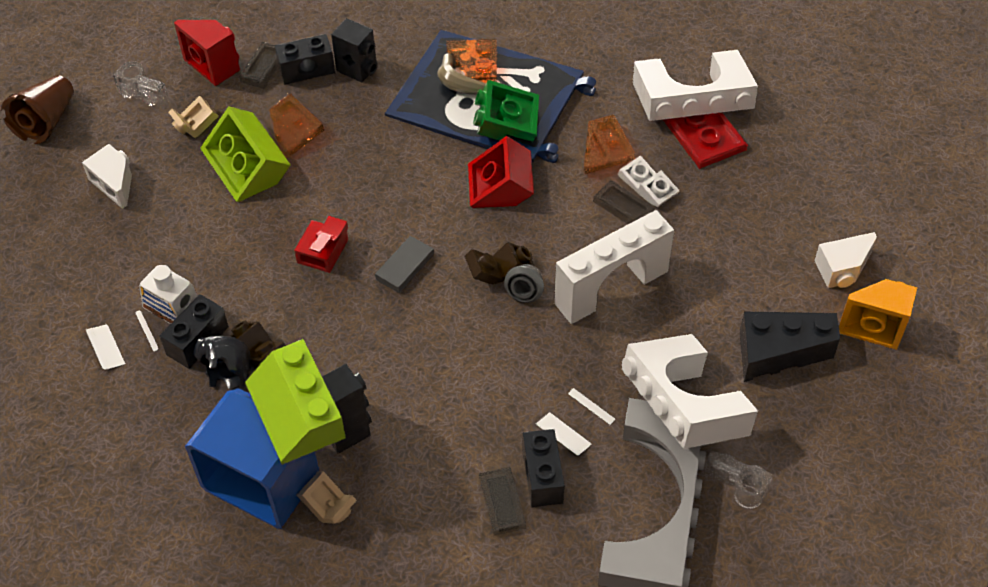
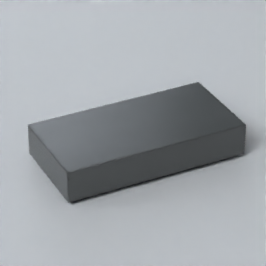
M409 236L375 273L376 280L400 293L434 255V249Z

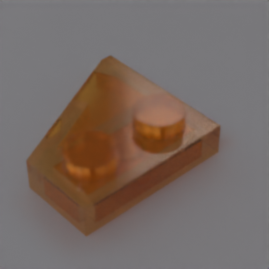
M497 39L446 41L447 52L452 53L456 59V65L465 73V76L487 83L488 80L497 82Z
M291 93L269 109L278 148L286 159L325 130L323 124Z
M614 114L588 121L584 160L585 175L635 160V151Z

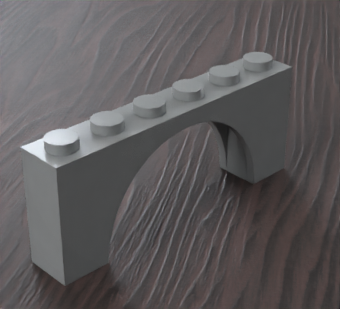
M629 398L623 440L639 444L651 450L669 466L679 485L681 504L670 522L650 536L627 542L605 541L598 585L605 587H688L691 569L684 567L686 558L692 559L695 538H689L690 528H696L699 509L693 508L694 498L700 499L702 479L696 478L697 470H704L706 451L700 450L701 446L683 449L646 400Z

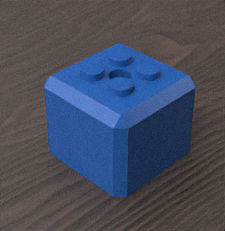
M239 388L225 393L185 445L198 482L206 492L275 528L283 527L301 501L297 494L319 471L315 451L283 465L281 464L251 395Z

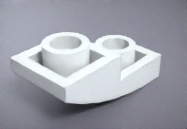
M641 156L622 167L618 172V176L647 202L656 207L661 206L679 193V189L662 170L656 173Z

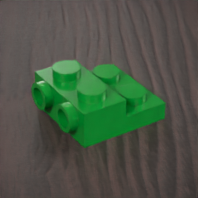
M491 80L487 81L483 90H478L475 105L480 106V110H476L473 119V125L478 126L477 134L496 140H502L506 135L534 141L537 136L538 94Z

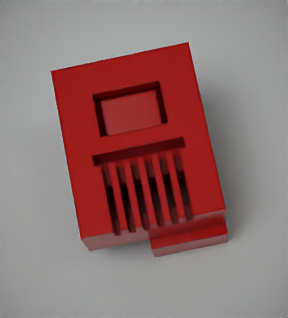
M328 216L325 223L311 220L294 250L297 263L330 273L348 241L347 221Z

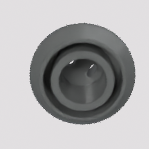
M523 264L514 267L505 276V289L516 301L522 303L534 302L541 297L544 291L542 274L533 265Z

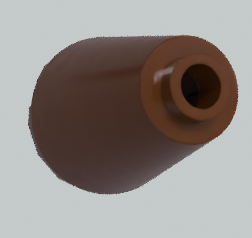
M56 75L7 97L1 105V111L3 109L5 111L6 117L3 120L7 127L23 141H27L28 138L37 140L34 144L46 141L74 95L71 82L62 76Z

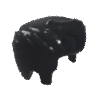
M229 336L198 338L195 344L194 355L206 367L209 387L215 388L217 380L220 379L224 380L227 387L231 390L246 384L245 382L251 370V353L244 342Z

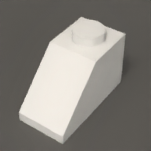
M108 144L83 161L82 164L88 180L123 209L128 203L132 178L129 168L130 160L122 150L117 151Z
M875 232L819 244L815 263L827 288L836 286L845 288L856 282L873 250L877 238Z

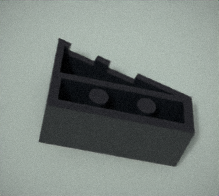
M744 311L740 327L744 382L769 373L771 375L777 374L787 368L795 366L799 368L833 359L840 341L837 313Z
M347 364L322 376L342 417L346 437L331 444L337 454L371 436L369 424L372 423V419L366 409L369 407V402L364 394V390L367 387L358 372L353 374Z

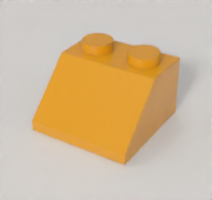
M885 279L849 294L839 324V333L897 350L911 316L917 287Z

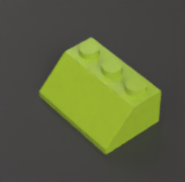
M228 106L200 147L236 202L243 201L277 185L291 166L254 113Z
M304 339L272 351L246 380L247 389L282 465L346 438L342 417Z

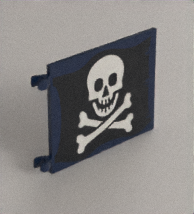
M440 30L385 112L387 117L486 149L498 143L500 140L477 134L478 126L473 125L476 110H480V106L475 105L477 94H465L450 90L439 80L438 70L442 65L443 56L450 53L454 57L453 69L462 75L484 83L491 80L539 95L537 136L534 141L510 135L506 136L531 151L532 163L537 155L545 161L555 163L558 159V154H556L558 146L554 143H545L575 89L582 94L593 96L596 92L594 87L596 80L593 77H583L584 71Z

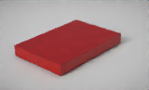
M722 112L662 119L699 169L747 151L748 144Z

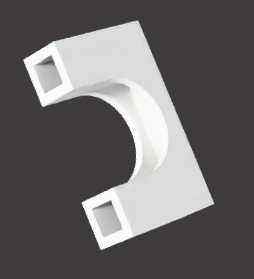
M738 50L712 53L710 76L713 83L704 86H689L674 81L668 75L661 59L634 62L633 85L649 121L754 109L758 89L757 83Z
M655 210L556 262L554 304L570 324H573L596 311L599 287L606 277L622 264L627 262V266L644 285L667 273L674 229Z
M693 334L628 344L625 358L622 361L624 374L632 381L639 393L649 403L654 413L659 416L683 449L751 435L758 410L741 391L714 396H698L682 391L671 383L701 377L708 352Z

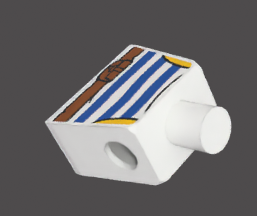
M166 265L156 266L139 285L142 307L170 324L198 296L193 285L188 280L172 272Z

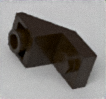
M507 242L493 256L474 249L465 255L473 278L491 285L504 282L506 274L514 267L523 264L535 266L532 261L533 256L526 247Z
M242 321L232 328L233 334L229 336L246 344L251 353V364L256 369L272 351L286 346L284 342L272 341L260 322Z

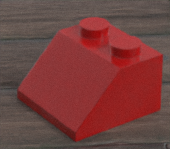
M177 20L174 22L183 59L214 86L240 71L238 61L240 57L234 43L235 35L229 27H224L216 20Z
M508 136L468 163L471 208L517 206L534 194L531 151Z

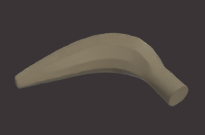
M447 53L443 56L442 65L438 70V77L442 84L450 90L465 94H477L479 89H484L486 83L469 78L453 69L454 57L452 54Z

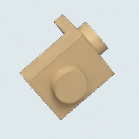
M201 96L181 114L174 109L168 112L175 120L172 125L181 134L184 135L187 132L194 138L198 137L218 117L214 109Z
M318 471L297 494L301 501L322 523L335 524L342 522L351 513L350 507L356 502L353 495H344L324 471Z

